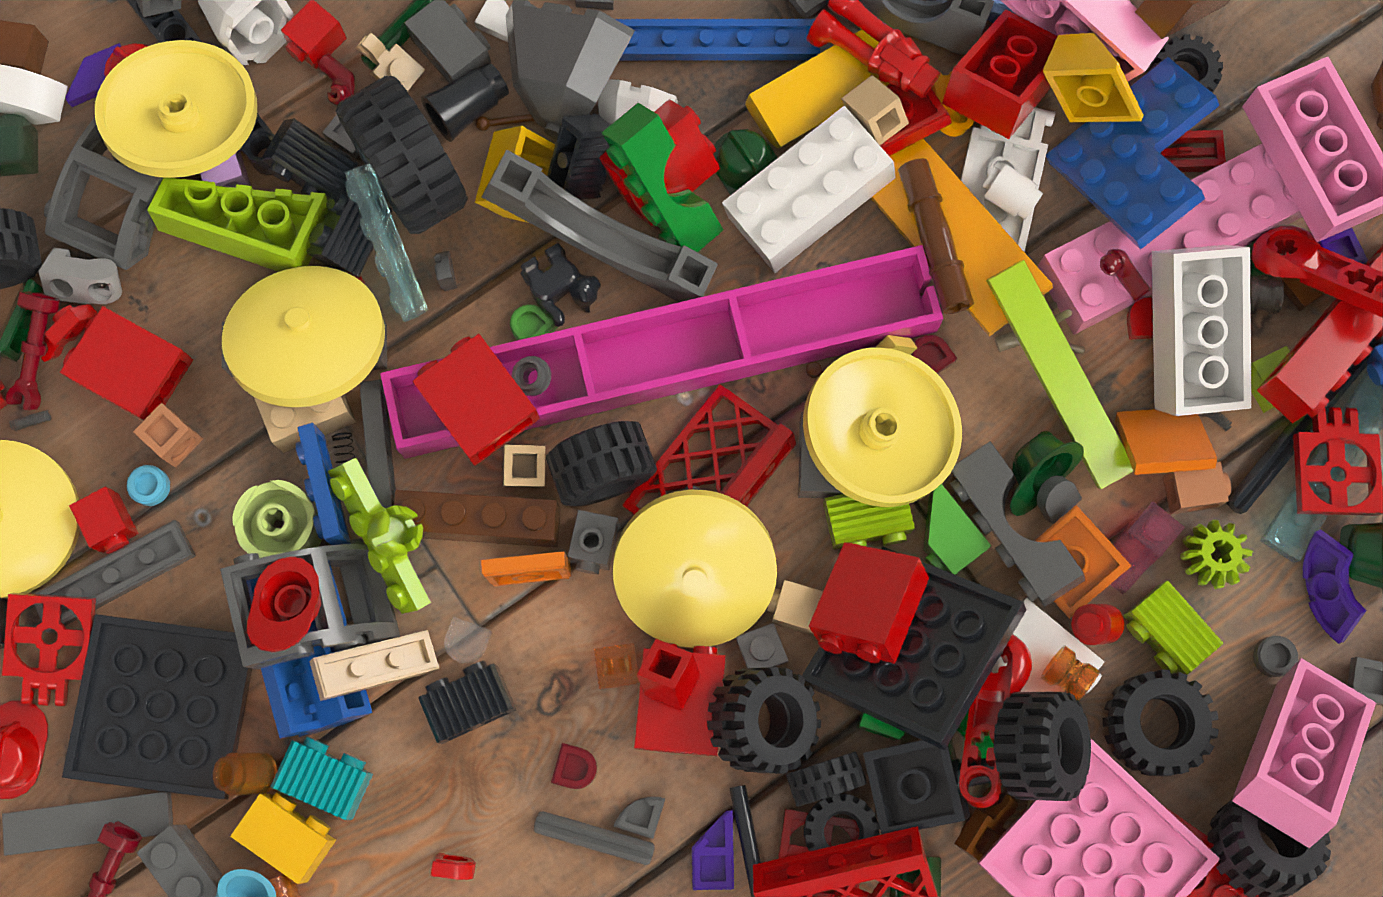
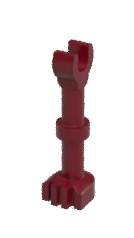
M19 292L17 305L32 311L27 340H23L20 351L24 352L20 376L6 394V403L9 405L21 404L22 396L24 395V410H37L40 406L41 395L38 391L36 376L40 356H45L47 345L43 344L48 316L58 312L59 298L43 293Z
M119 821L115 822V824L109 822L103 826L97 841L109 847V850L99 871L94 872L88 883L91 889L87 897H106L107 894L113 892L117 883L114 877L125 854L134 853L137 850L142 839L140 833Z

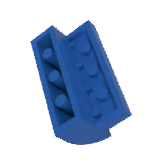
M329 566L344 626H346L348 624L346 621V617L344 614V610L342 607L331 566ZM258 578L247 580L251 602L253 601L254 589ZM315 620L311 623L308 633L317 631ZM316 646L314 647L315 653L311 656L261 668L279 738L295 735L302 737L315 734L373 713L366 690L320 701L309 661L315 657L335 653L333 646L326 648Z

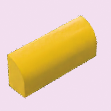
M863 30L855 33L873 48H876L879 43ZM834 45L750 93L745 106L768 141L773 146L780 148L822 124L844 106L841 98L871 75L878 80V75L869 73L868 68L839 46ZM880 81L885 86L889 85V83Z

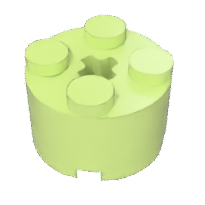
M272 480L259 486L255 485L244 492L234 508L232 518L237 540L247 553H258L259 558L319 547L322 541L317 535L313 522V517L318 515L316 503L311 502L304 491L290 482ZM277 519L285 522L281 529L273 526Z

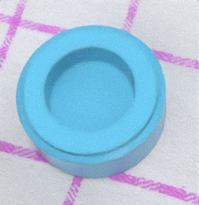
M143 465L133 470L129 475L127 491L134 501L145 506H155L164 501L168 496L170 480L167 474L158 467Z

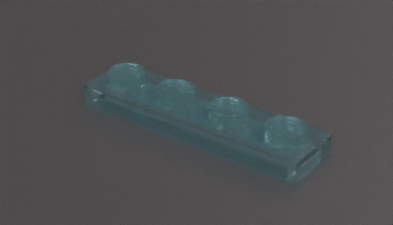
M370 163L346 171L347 180L345 181L347 193L350 199L358 205L362 215L360 219L362 231L365 237L372 241L377 253L375 255L376 267L379 273L386 277L391 292L389 297L391 305L396 313L401 314L403 322L418 318L428 310V307L375 171Z

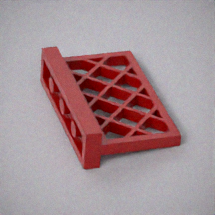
M720 384L656 462V473L645 483L636 487L622 506L632 515H635L640 510L636 505L645 494L660 492L661 496H664L668 490L682 489L687 486L688 490H693V486L716 484L717 493L729 496L747 507L796 446L794 434L781 423L777 425ZM722 399H725L735 406L736 419L714 422L713 410ZM740 411H742L744 414H746V415L749 416V417L741 418V412H740ZM708 417V422H709V423L702 424V423L706 420V418ZM760 424L769 431L761 442L744 444L742 426ZM737 427L739 445L717 448L715 430ZM710 431L712 449L690 453L688 441L693 434ZM684 447V454H678ZM753 451V452L750 454V456L746 459V453H745V452ZM740 453L742 466L736 473L720 475L718 456ZM713 457L715 476L693 479L691 460ZM685 461L687 480L665 483L664 470L668 465ZM659 478L660 484L653 485L655 481ZM728 482L726 486L722 489L721 483Z
M918 826L753 865V893L755 897H815L813 896L814 893L832 889L838 891L834 897H881L889 886L904 892L903 897H939L924 852ZM918 869L921 872L913 884L896 877L898 874ZM871 880L879 881L872 893L855 887V884Z

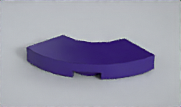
M1320 529L1314 532L1307 546L1303 561V578L1306 581V588L1310 599L1308 604L1313 615L1325 632L1338 644H1341L1347 639L1367 610L1355 599L1349 585V566L1354 554Z

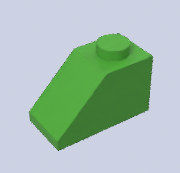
M941 484L930 492L928 498L923 550L927 556L924 559L927 564L956 575L991 547V544Z

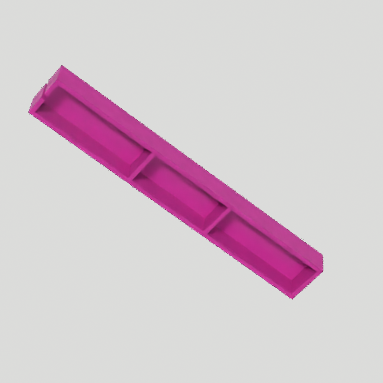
M923 245L490 348L511 376L515 364L527 356L539 357L550 367L551 381L548 388L540 395L527 396L540 417L537 422L525 429L528 430L843 355L860 349L876 347L887 335L914 338L935 333L943 321V315L935 287L929 286L932 277L929 275L930 270ZM429 362L380 373L396 449L404 459L459 446L412 382V380L418 377V371ZM536 370L532 371L528 376L530 384L534 383L537 379L538 373Z

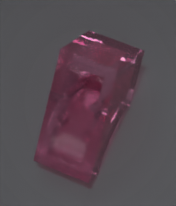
M1153 501L1141 508L1112 543L1130 563L1131 567L1110 585L1122 595L1127 593L1140 576L1163 555L1185 527Z

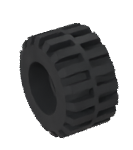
M0 208V289H4L35 277L39 273L42 262L35 223L32 217L27 216L26 213Z
M616 421L584 430L560 442L546 455V461L561 503L565 506H585L614 498L642 485L657 471L641 424L636 421Z
M761 667L740 669L735 671V675H728L722 680L724 687H716L713 693L716 697L715 703H709L708 712L712 713V721H707L708 730H713L714 736L710 740L713 747L721 748L718 755L723 761H730L732 768L744 770V772L781 774L787 773V770H795L800 767V760H808L812 754L809 749L810 746H816L819 739L815 733L816 728H821V719H817L816 713L820 711L819 702L812 699V696L815 694L812 687L804 686L805 678L800 674H793V671L788 668ZM763 702L766 703L770 713V726L765 738H763L758 724L759 711Z
M1158 670L1131 677L1124 681L1125 684L1116 687L1111 693L1114 695L1113 699L1107 701L1104 708L1109 711L1108 717L1103 718V727H1108L1109 735L1104 737L1107 744L1114 745L1116 749L1112 752L1118 760L1124 759L1127 768L1132 771L1139 770L1141 774L1147 776L1183 774L1189 772V768L1201 765L1204 762L1202 756L1210 755L1214 749V746L1210 744V740L1218 738L1219 729L1212 728V721L1219 720L1217 711L1210 712L1208 704L1213 702L1209 694L1202 695L1199 692L1203 687L1196 680L1187 681L1188 675L1181 672L1172 674L1170 670ZM1159 699L1166 702L1177 715L1179 722L1178 735L1168 748H1159L1150 743L1141 729V712L1149 700Z
M1015 692L1003 702L1002 709L999 710L997 716V724L995 725L994 753L1000 780L1003 786H1006L1007 792L1011 796H1015L1016 799L1071 801L1084 788L1090 768L1091 738L1085 713H1083L1082 705L1075 699L1073 694L1066 692Z
M1232 800L1217 811V814L1211 819L1209 824L1213 829L1208 832L1207 841L1213 844L1210 850L1220 858L1218 861L1220 865L1216 867L1221 876L1225 873L1230 878L1228 883L1234 889L1238 887L1243 888L1244 895L1247 897H1255L1257 895L1259 897H1289L1317 879L1327 868L1325 862L1330 859L1331 851L1325 847L1331 843L1329 833H1326L1312 847L1308 848ZM1259 830L1264 832L1273 841L1278 854L1265 844Z

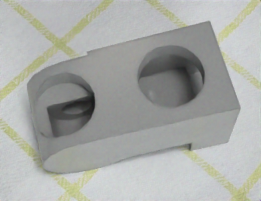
M54 247L38 271L44 294L59 298L60 301L108 304L118 300L122 295L117 266L112 260L106 258L92 260L73 258L70 256L68 249Z

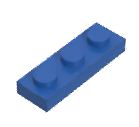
M313 422L299 426L297 428L300 441L296 442L295 445L299 460L302 465L307 466L309 478L304 480V484L310 501L316 503L318 515L313 517V522L317 535L321 540H326L330 545L351 544L341 501L336 497L330 485L331 477L328 470L332 469L325 435Z

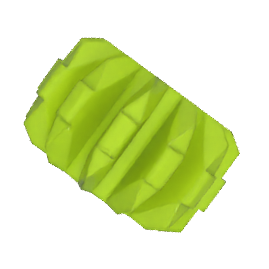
M1211 520L1208 522L1207 527L1202 524L1193 527L1194 536L1188 535L1183 539L1184 545L1190 550L1180 554L1182 560L1191 561L1192 563L1185 570V574L1200 573L1198 585L1204 586L1211 580L1214 589L1223 588L1226 582L1230 585L1240 582L1239 573L1244 574L1251 568L1243 559L1252 556L1253 551L1241 546V543L1246 541L1247 535L1240 534L1235 537L1233 535L1235 524L1228 523L1222 528L1218 520ZM1217 548L1222 555L1215 561L1211 553Z

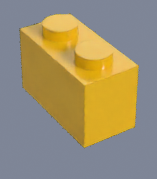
M276 791L274 796L271 794H259L230 837L295 883H307L336 842V839L327 834L331 828L313 815H309L307 819L294 811L297 804Z

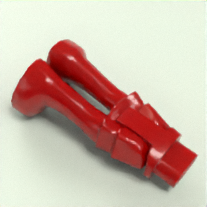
M829 0L828 8L831 11L848 19L879 43L876 48H873L826 10H822L814 20L807 35V41L818 48L828 43L837 45L865 65L869 73L878 75V80L895 86H901L904 92L911 90L919 97L924 98L941 73L929 65L930 58L922 55L911 37L905 38L900 29H893L866 9L859 0Z

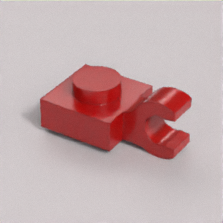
M91 304L77 307L68 305L53 316L54 324L44 333V342L48 346V351L41 358L43 362L58 358L65 345L70 341L76 340L85 331L88 320L93 315L98 314Z

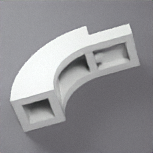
M0 64V113L21 118L34 125L59 122L68 86L27 70Z

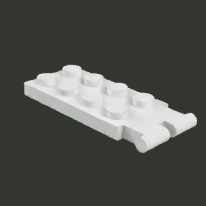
M1036 107L1010 139L991 131L983 125L980 128L973 127L960 178L963 184L1024 252L1034 208L1026 220L1019 215L1013 217L984 198L988 190L982 187L994 167L1002 170L1007 164L1036 183V189H1039L1048 144L1041 143L1044 126H1052L1055 112Z

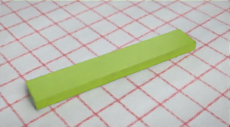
M1021 260L987 279L986 281L1072 442H1078L1083 446L1084 454L1082 460L1097 488L1103 489L1133 472L1124 446L1025 261Z

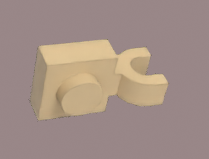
M372 33L364 36L355 47L376 64L370 75L376 80L384 76H395L407 92L425 70L399 45L394 44L387 51L383 43Z

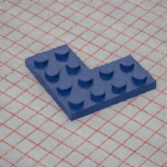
M1169 57L1130 87L1144 115L1142 121L1086 122L1046 154L1049 164L1140 250L1205 199L1202 189L1160 153L1220 106L1216 95Z

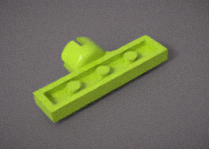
M357 458L328 470L331 477V488L336 497L344 502L350 514L349 522L353 531L362 537L369 549V562L385 581L388 587L386 593L391 604L399 609L401 614L418 611L430 604L431 602L407 556V552L419 547L423 538L422 523L415 525L412 520L418 516L415 511L407 506L400 505L389 508L382 507Z

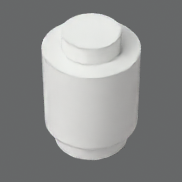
M1007 164L1002 170L994 167L982 187L988 190L984 198L1013 217L1019 215L1025 220L1043 195L1041 191L1036 189V183Z

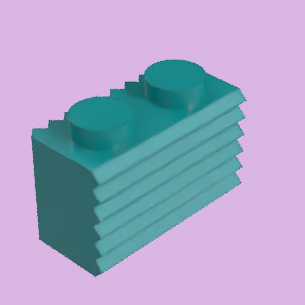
M307 736L304 743L292 740L270 787L341 819L352 820L373 776V773L363 769L366 762L347 753H343L341 759L326 753L329 745Z

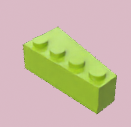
M163 177L147 211L158 231L280 272L290 268L309 265L312 256L307 254V249L310 247L309 237L314 227L324 220V216L328 213L325 193L311 192V195L293 194L292 190L276 188L275 192L253 190L252 186L236 184V188L216 186L215 182Z

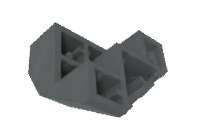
M513 0L505 16L513 87L535 122L545 128L544 132L548 136L557 140L563 116L569 117L571 115L575 117V115L581 116L582 114L587 116V114H590L635 30L599 10L587 9L584 15L571 13L572 9L568 5L545 2L542 8H538L528 0Z

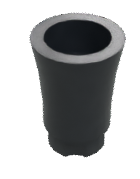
M485 64L480 69L475 68L448 85L421 96V102L438 131L446 140L452 142L471 123L498 105V101L509 94V89L497 68L493 64Z

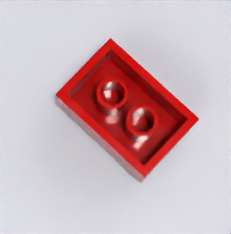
M1005 9L953 68L942 104L987 127L991 131L1010 139L1051 88L1043 73V69L1057 39V35Z

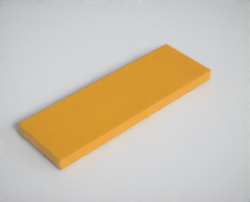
M924 139L889 156L894 161L896 178L872 196L871 200L912 247L922 245L914 214L907 207L908 200L898 169L904 163L914 159L924 158L928 160L938 193L941 194L943 199L940 204L952 233L958 260L964 263L963 270L974 304L966 310L989 337L1006 325L1008 320L986 281L987 279L1024 260L1043 295L1053 288L1051 281Z

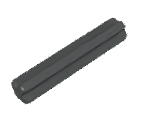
M544 811L538 813L534 824V832L644 865L650 864L655 850V845L651 842Z

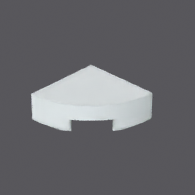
M486 0L475 20V26L488 34L508 42L505 16L509 7L504 0Z

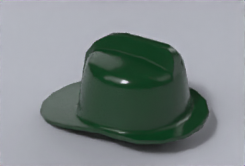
M748 129L731 130L717 140L714 145L716 152L713 155L720 167L716 174L730 196L778 158L771 146L760 134Z
M1049 431L1039 433L1023 445L1013 460L1012 472L1019 486L1011 500V513L1021 516L1033 510L1037 506V495L1042 484L1053 476L1065 478L1082 459L1084 454L1083 446L1078 442L1064 444Z
M1383 517L1382 522L1347 524L1343 526L1340 532L1339 543L1354 554L1349 566V577L1355 581L1381 588L1383 594Z

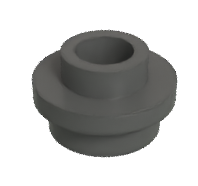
M527 356L515 364L512 370V378L526 396H537L548 388L551 381V370L543 359L536 356ZM536 370L538 373L537 379L534 383L530 384L528 376L532 371Z

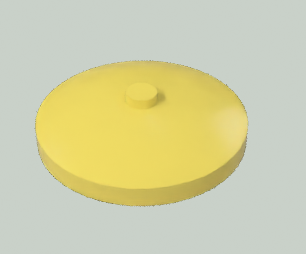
M190 40L161 42L129 55L118 63L106 76L95 101L96 125L106 147L112 155L130 169L146 175L164 178L199 174L225 162L246 142L253 130L257 117V97L250 76L243 65L221 48L204 42Z
M295 267L267 276L242 294L226 318L222 332V350L234 379L250 395L277 406L307 407L336 399L352 390L367 377L381 355L385 339V326L380 307L373 293L354 276L330 267Z
M877 347L860 349L843 355L828 366L817 378L807 396L804 407V437L814 464L825 479L837 490L864 504L879 507H896L913 503L925 497L945 481L954 468L959 456L962 442V425L959 410L952 393L933 369L921 360L902 351Z
M0 440V598L8 599V594L10 593L27 594L51 580L70 558L80 533V527L69 505L78 501L79 497L67 473L57 462L40 450L27 444L9 440Z
M676 491L656 498L646 504L626 524L614 553L613 581L615 591L628 617L650 636L666 643L677 644L679 647L715 646L743 634L765 612L776 586L777 564L775 550L765 526L748 507L729 496L713 491Z

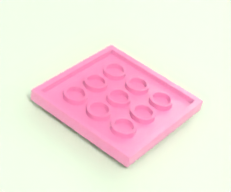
M1091 739L1090 768L1084 788L1080 790V794L1076 798H1072L1071 801L1033 800L977 863L1012 897H1187L1220 858Z

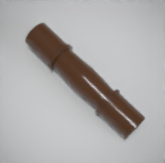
M920 158L908 161L900 166L898 172L908 200V210L914 214L920 241L931 267L929 275L933 279L943 313L955 314L970 308L974 301L963 270L964 263L958 260L952 233L940 204L943 200L942 196L938 193L928 160Z

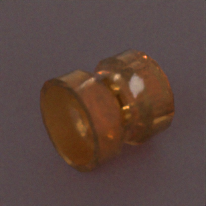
M1064 645L1048 663L1040 679L1050 686L1057 685L1063 692L1073 694L1075 699L1079 701L1095 682L1100 670L1091 663L1079 661L1076 658V652Z

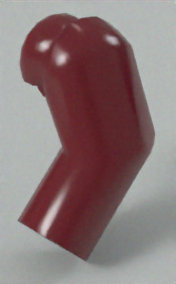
M331 54L324 55L318 63V69L332 80L331 92H327V97L332 104L338 106L339 102L354 94L355 76Z
M1110 249L1107 254L1101 257V270L1107 275L1115 274L1134 301L1140 299L1151 290L1125 251Z

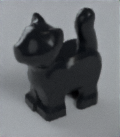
M556 243L544 251L550 263L549 267L540 270L537 258L533 257L521 265L522 271L520 274L527 286L530 287L531 295L541 310L553 319V324L556 327H561L565 323V315L555 303L570 292L573 301L582 310L589 313L590 306L597 300L601 284L596 276L581 274L578 268L567 259L563 247Z

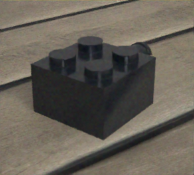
M952 739L945 750L919 740L863 753L881 835L916 826L921 830L965 821L971 817L968 803L959 789L962 762L956 757ZM986 758L981 759L982 766L994 769V766L987 764ZM977 776L970 781L968 787L990 783L991 780L985 776Z

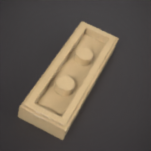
M428 630L315 657L309 661L320 701L424 675L439 669Z

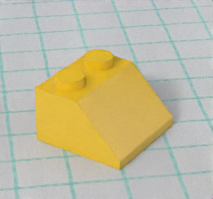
M1094 33L1058 35L1044 66L1043 73L1069 122L1142 121L1144 115L1118 61Z
M523 126L494 131L475 203L502 217L527 222L482 198V195L506 150L542 168L541 172L547 176L555 144Z

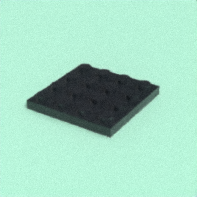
M883 546L881 548L882 550L896 552ZM922 562L929 580L895 664L882 660L879 663H871L853 653L842 651L840 654H834L819 647L801 676L805 678V686H811L813 690L945 750L1027 609L1024 602Z
M95 614L62 778L228 800L252 668H245L242 665L235 632Z

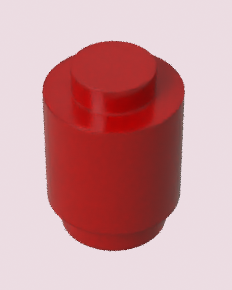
M1105 603L1086 604L1075 611L1071 626L1075 637L1084 644H1110L1121 637L1124 631V618L1121 612L1113 605Z

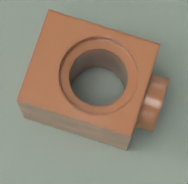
M163 403L133 431L160 458L174 467H177L203 440L194 429Z
M1221 462L1216 463L1215 469L1168 472L1162 476L1170 515L1214 509L1229 501L1228 496L1231 494V482L1228 474L1223 472Z

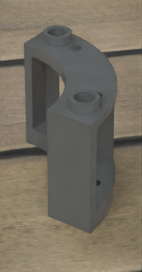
M94 118L73 147L60 173L52 198L46 203L44 208V216L47 218L45 234L97 258L112 260L116 266L128 270L148 256L151 238L156 225L147 209L163 177H155L137 172L121 163L102 156L108 148L99 133ZM90 175L134 193L124 216L119 235L77 217L80 201Z
M363 539L350 540L351 544L313 547L259 558L258 553L245 554L234 558V565L220 569L243 667L261 669L308 657L315 653L314 647L321 646L322 648L333 646L335 652L401 637L393 605L386 593L388 587L381 574L376 572L371 566L368 559L369 549L364 544ZM286 557L302 558L314 567L319 576L321 607L317 617L314 619L317 631L307 633L297 644L286 650L277 652L260 650L251 643L247 634V620L252 604L247 580L258 578L268 565L278 559ZM329 566L340 567L354 622L353 625L344 626Z

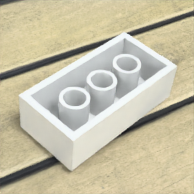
M844 105L724 200L722 204L731 222L771 270L776 273L896 178L894 161Z
M1218 245L1152 251L1155 409L1174 416L1250 409V247Z

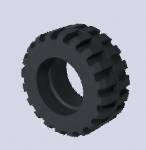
M384 76L339 102L335 112L343 128L388 203L410 234H421L464 208L468 196L457 172L417 104L395 76Z

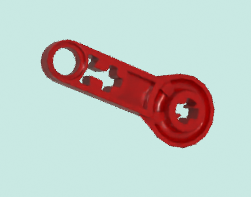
M1293 225L1278 226L1267 230L1257 238L1252 247L1251 260L1255 267L1263 273L1275 277L1298 278L1300 283L1383 318V300L1381 299L1383 298V272L1321 247L1319 242H1316L1312 233L1301 227Z
M1014 634L1000 655L1003 662L1007 663V666H1000L998 673L990 672L969 708L959 789L965 800L976 808H987L993 805L999 798L1002 782L995 763L994 748H988L986 754L987 764L994 766L992 770L981 765L982 754L975 744L982 743L985 736H990L994 744L995 725L997 724V716L999 710L1002 709L1003 702L1006 698H1010L1012 693L1022 690L1032 670L1031 653L1026 644ZM977 776H985L991 780L992 787L990 792L980 798L970 795L968 792L970 781Z

